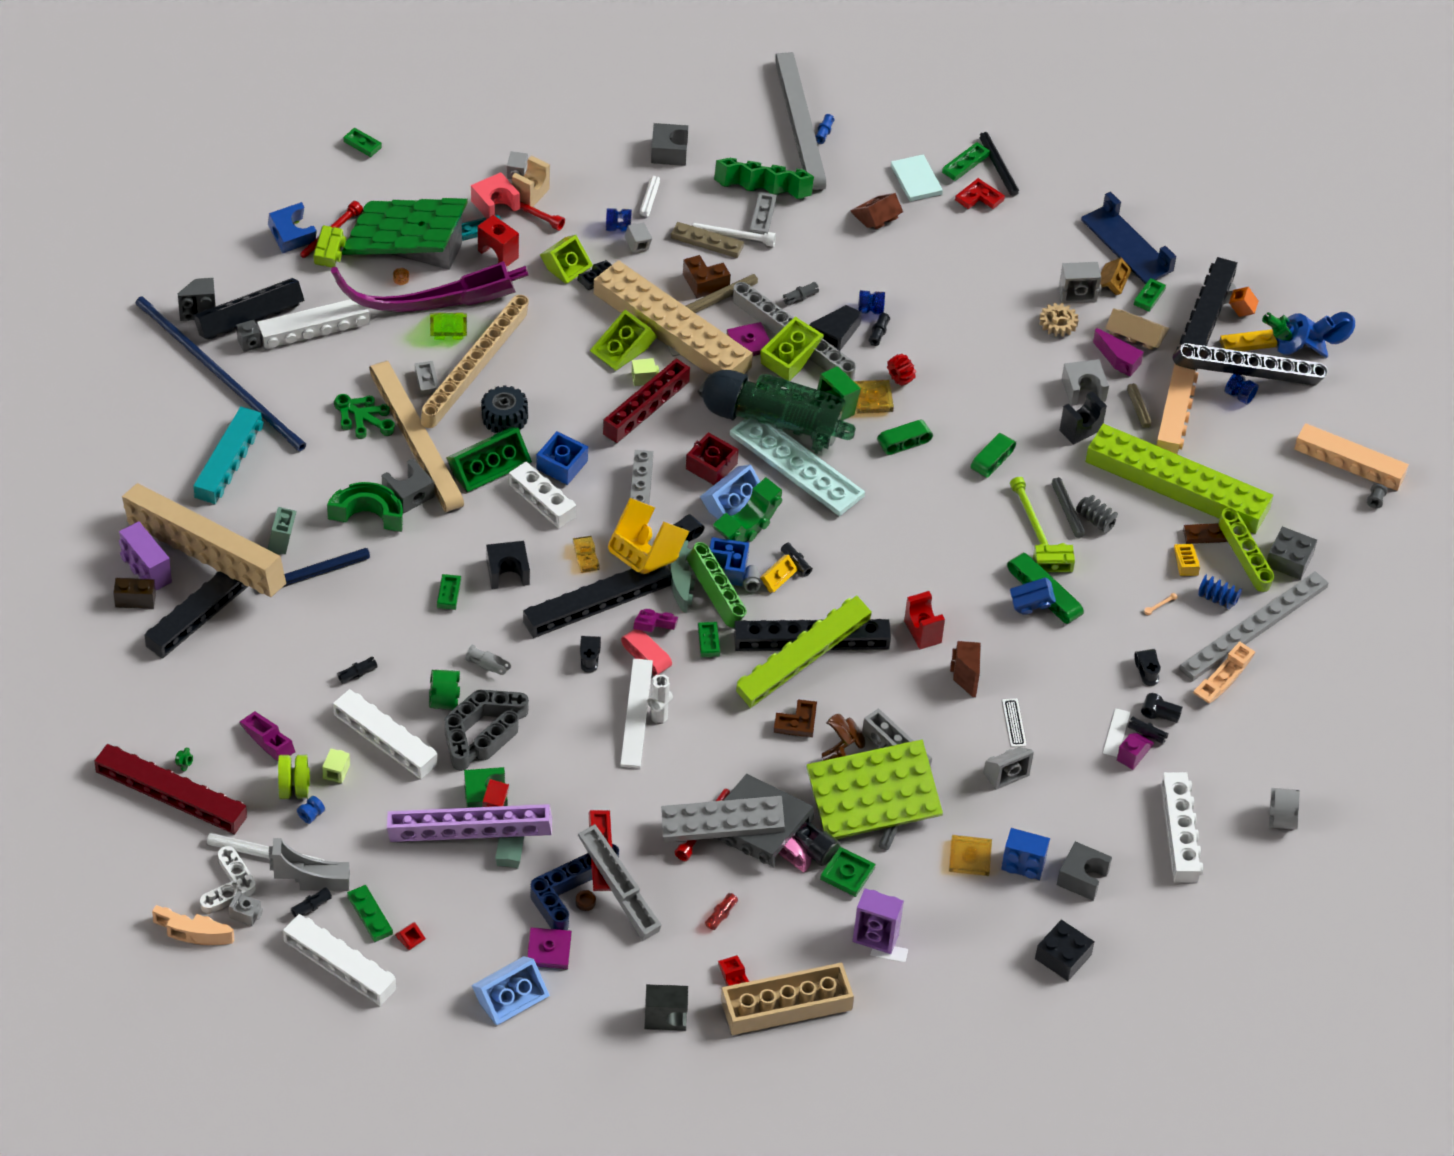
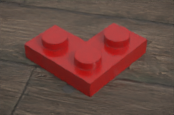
M979 178L955 196V201L967 209H970L978 201L994 209L1005 199V195Z

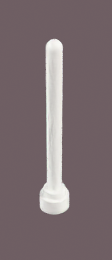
M698 223L692 224L694 227L721 235L761 241L770 247H774L776 241V233L772 232L763 235Z

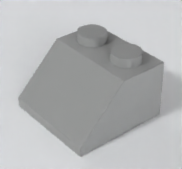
M1023 747L1013 750L1009 749L1001 755L993 756L986 760L983 773L994 789L997 790L1030 776L1034 752L1032 749Z

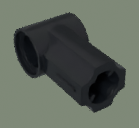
M1149 693L1145 698L1141 713L1149 719L1160 717L1178 723L1183 707L1164 701L1159 694Z

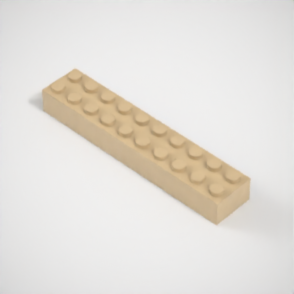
M618 260L594 279V295L620 313L626 309L650 327L656 334L657 339L673 349L675 347V350L707 374H713L720 370H733L745 374L752 368L753 353L621 261Z
M136 483L122 496L129 525L139 521L148 533L160 542L171 545L174 549L184 552L189 557L192 556L201 563L213 567L216 571H221L230 578L236 579L245 586H249L269 597L276 594L286 584L281 556L139 483Z

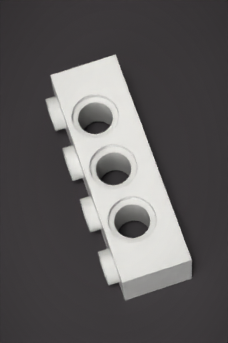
M525 462L509 472V485L558 529L576 518V504L574 501L568 499L559 488L552 485L550 480L543 477L534 466Z

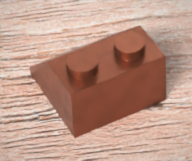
M896 193L878 195L850 210L867 228L874 227L875 229L883 227L886 221L891 222L898 219V215L903 213Z
M957 641L956 649H952L950 672H953V680L970 696L976 697L980 676L981 643Z

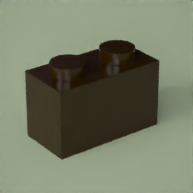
M115 578L113 591L115 607L154 609L156 598L155 579Z

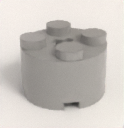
M1271 788L1269 828H1298L1299 790Z

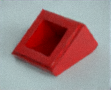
M415 922L395 934L396 938L408 950H411L426 939Z

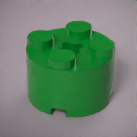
M431 670L430 708L453 710L458 706L460 671Z

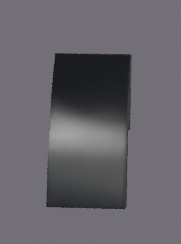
M607 260L593 264L592 270L578 274L577 281L586 289H593L594 279L612 266V264Z

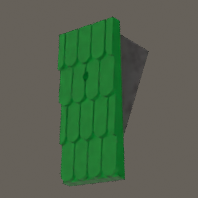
M442 198V200L369 201L365 204L355 227L351 230V234L342 249V255L392 254L450 270L462 246V213L468 203V199Z

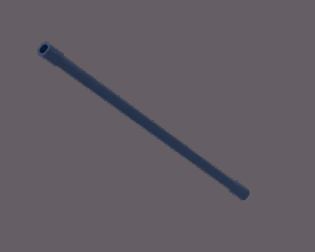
M140 296L136 300L135 304L142 311L152 317L253 410L261 412V417L286 438L297 451L301 452L305 449L306 443L297 434L288 429L157 311L147 299Z

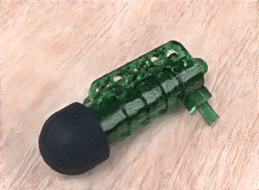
M733 370L714 372L703 385V401L712 413L732 421L737 416L745 419L751 417L757 419L758 423L763 425L770 423L775 425L776 429L782 431L788 429L798 436H802V434L811 436V440H813L811 449L815 450V454L822 452L823 448L828 449L829 446H832L836 438L844 440L854 438L855 426L841 421L846 402L839 396L769 374L760 375L756 383L748 381L747 374Z

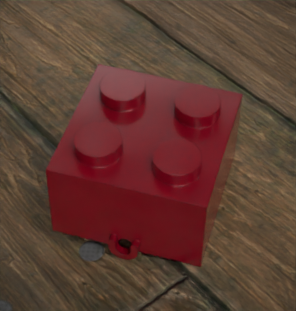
M708 432L700 441L697 440L693 448L686 454V470L715 485L738 464L739 449Z

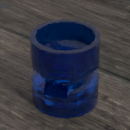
M607 208L606 231L620 229L621 232H626L628 225H631L632 209H621V211H618L616 208Z
M859 291L858 311L862 312V314H868L870 311L876 315L884 313L885 292L875 291L871 294L870 291Z
M1233 374L1228 380L1224 392L1232 397L1237 396L1239 401L1248 405L1254 399L1259 384L1250 379L1246 381V377L1243 375Z

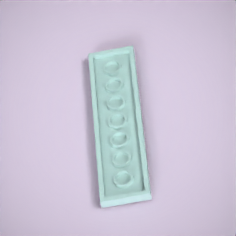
M756 411L730 430L731 437L839 517L865 497L864 490Z

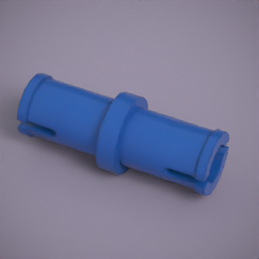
M826 114L822 123L818 125V132L815 136L818 144H823L827 135L831 133V126L835 121L834 116L831 114Z

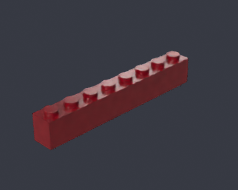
M106 744L94 760L96 773L234 835L247 818L246 805L241 801H235L223 793H217L205 785H199L187 777H181L169 769H163L153 762L145 761L136 754L123 751L118 746Z

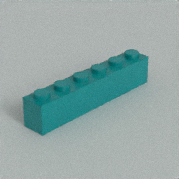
M240 406L193 485L194 498L216 504L218 499L222 498L226 485L231 483L233 473L238 471L242 458L246 457L249 446L255 442L256 434L263 428L264 422L262 421L261 412Z

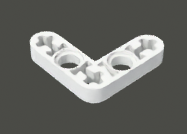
M225 846L218 851L219 864L231 882L201 896L200 907L205 913L211 914L229 906L238 891L242 892V895L251 896L256 890L253 876L233 847ZM224 855H227L228 857L231 856L230 864L228 858L224 857ZM234 868L242 869L240 874H233L231 871ZM243 879H244V882L246 883L247 886L250 885L249 888H247L246 886H243V882H242ZM226 891H231L233 896L225 898L222 894Z

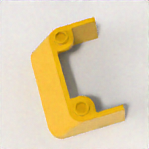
M629 498L608 544L609 552L636 572L647 574L676 561L689 531L663 521L652 546L649 545L648 542L652 538V529L647 524L655 507Z

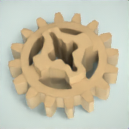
M1055 302L1053 306L1048 304L1047 309L1042 308L1039 324L1043 326V331L1048 330V334L1054 333L1055 337L1061 334L1064 337L1065 333L1071 335V331H1076L1079 315L1075 314V309L1070 310V305L1064 307L1063 303L1059 306Z

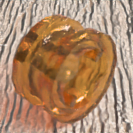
M405 268L394 270V283L398 285L408 283L409 271Z

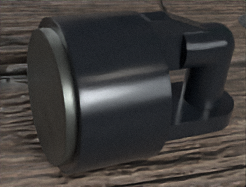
M809 822L804 823L801 829L795 833V838L807 849L809 857L821 866L829 863L840 847V842L827 831H820Z

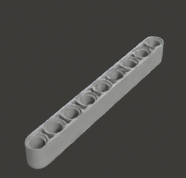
M738 282L734 285V304L761 322L776 335L794 318L747 283ZM822 339L809 359L825 371L838 366L854 381L855 362Z

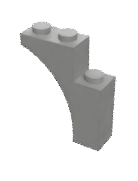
M273 838V846H269L270 871H274V879H295V882H299L300 890L320 891L326 887L329 891H349V862H331L310 858L290 848L282 838Z

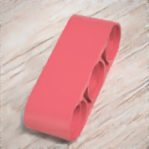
M634 629L621 637L624 648L635 659L653 660L652 675H659L672 666V660L669 655L644 631Z

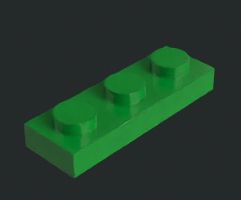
M976 142L942 168V173L956 181L986 159L990 154V150Z
M366 884L347 892L348 899L374 943L393 935V929Z

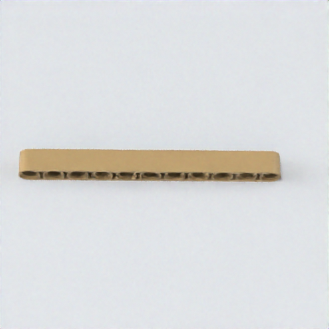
M516 295L511 299L423 405L421 414L422 426L434 428L524 320L527 316L529 299L526 296Z
M389 361L369 366L371 377L385 403L390 407V412L419 466L434 481L435 495L443 510L448 512L463 507L464 500L461 492L427 430L422 426L416 410Z

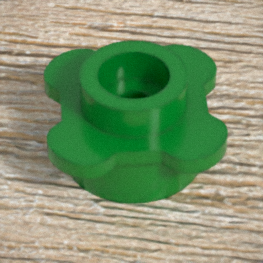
M188 747L184 748V751H178L175 757L176 765L181 766L182 771H186L193 762V755L190 754V748Z

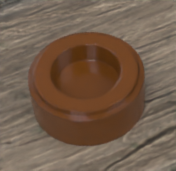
M589 890L580 891L576 895L575 904L582 911H590L596 905V896Z

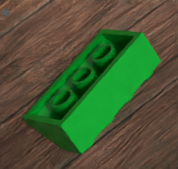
M508 428L446 457L452 474L466 492L508 474L525 462H532L519 428Z

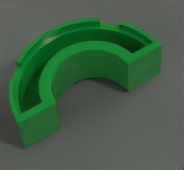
M765 477L752 489L749 501L738 513L732 516L725 513L713 524V528L728 540L753 541L762 529L764 530L769 526L770 519L782 503V489Z
M373 482L349 484L348 488L336 491L328 501V520L347 522L349 517L355 513L370 511L382 518L383 529L399 532L403 530V508L401 501L394 495L391 489Z

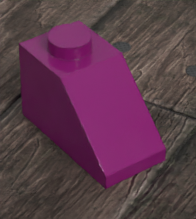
M1139 733L1129 734L1119 746L1116 761L1134 770L1152 748L1154 742Z

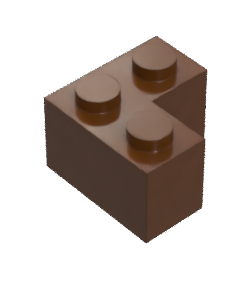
M700 255L683 259V276L697 299L730 285L731 274L724 262L707 267Z

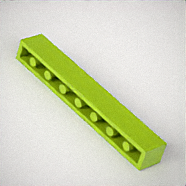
M857 595L852 599H846L839 609L831 610L827 618L823 621L818 620L815 622L812 629L808 632L803 631L793 643L788 642L781 652L772 654L765 664L757 665L750 675L742 676L737 681L736 692L752 708L868 622L872 611Z

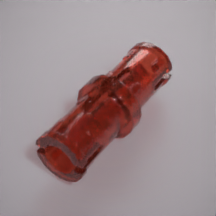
M728 893L723 901L714 907V912L705 921V925L709 929L716 930L721 921L730 915L729 912L738 902L737 896L733 893Z

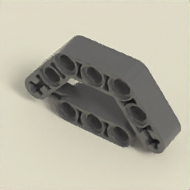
M481 689L474 691L445 717V736L453 768L463 771L469 767L475 758L482 761L488 760L518 733L519 719L528 715V696L521 692ZM483 716L498 717L468 746L465 733Z

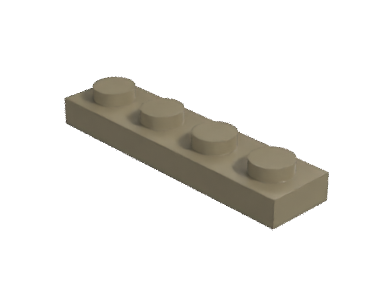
M681 222L676 223L671 233V239L735 258L739 257L744 247V241Z

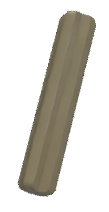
M1135 383L1129 384L1127 391L1141 426L1149 428L1152 421L1139 389Z

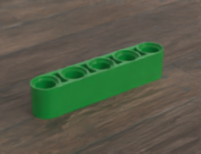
M1023 552L1007 562L1010 573L1022 584L1045 577L1051 581L1056 602L1050 604L1049 609L1062 622L1069 624L1084 614L1082 605L1028 554Z

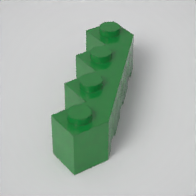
M736 158L716 160L714 180L720 183L721 186L730 187L733 184H740L748 191L764 188L770 194L775 195L788 192L796 199L812 196L814 176L803 169L796 168L795 172L786 170L785 166L772 165L771 167L761 166L762 163L754 161L740 163L737 162Z

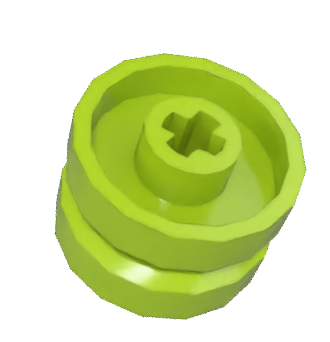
M307 754L295 757V767H292L290 755H279V799H290L292 787L294 786L297 799H308L310 767H308Z

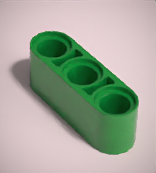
M920 419L881 432L877 437V441L885 454L892 455L928 443L932 439L933 433L925 421Z
M998 433L974 458L971 469L988 478L1011 455L1016 447V441L1002 433Z

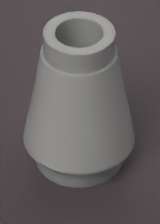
M749 565L746 567L743 587L746 591L754 593L760 589L762 581L757 567Z

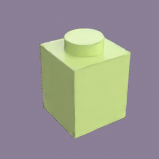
M654 358L632 360L631 373L634 386L645 385L659 373V367L655 365Z
M330 749L322 766L323 779L342 784L350 767V753Z

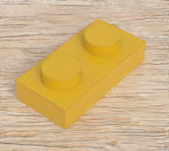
M784 555L760 578L768 591L772 593L784 584L798 569L790 556Z

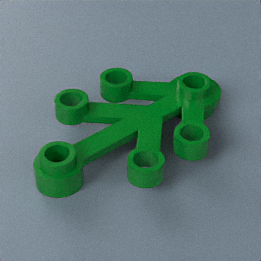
M339 394L335 398L334 407L341 411V428L343 430H350L352 428V420L348 416V411L355 415L357 427L355 434L357 438L364 439L367 436L363 419L378 427L384 436H390L394 433L395 423L392 420L384 419L381 421L371 415L379 413L380 416H388L390 407L387 404L375 406V398L370 395L351 399L347 394ZM364 404L365 407L358 408L356 405Z

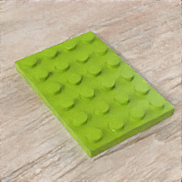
M923 739L806 765L822 829L836 839L943 816V810Z

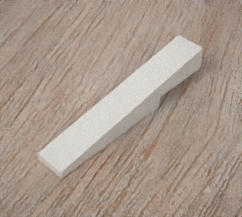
M633 659L621 767L641 768L648 711L647 699L650 692L653 660Z

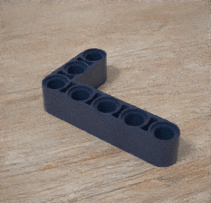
M612 844V849L619 858V848ZM589 853L546 872L531 881L530 898L551 929L568 930L569 911L558 896L592 880V864Z

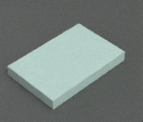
M924 154L891 161V167L910 202L942 195L943 190Z

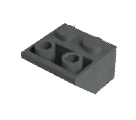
M214 278L194 279L177 293L180 321L194 320V314L216 306Z

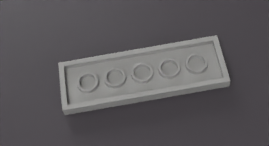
M782 796L661 806L664 842L785 832Z

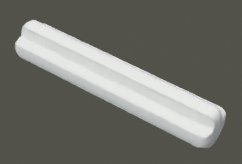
M653 175L650 178L640 208L641 216L648 217L660 183L658 176Z

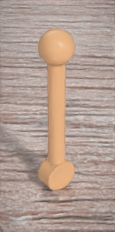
M1171 593L1170 597L1153 607H1146L1144 613L1151 615L1153 610L1171 600H1176L1177 594Z

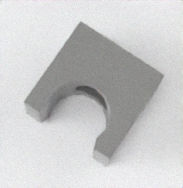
M1100 359L1064 363L1062 381L1071 406L1077 405L1079 391L1083 389L1095 392L1103 402L1107 400L1109 385Z

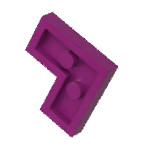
M652 609L640 610L634 621L633 629L653 632L655 627L675 630L678 617L668 612L656 613Z

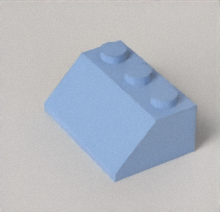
M751 464L738 466L702 494L700 498L708 512L717 519L725 513L732 516L747 504L751 497L752 489L760 480Z
M525 956L471 985L479 1004L496 1025L550 996L535 960Z

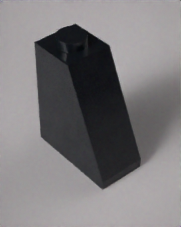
M845 305L811 322L809 326L824 335L822 339L841 351L860 326L862 312Z

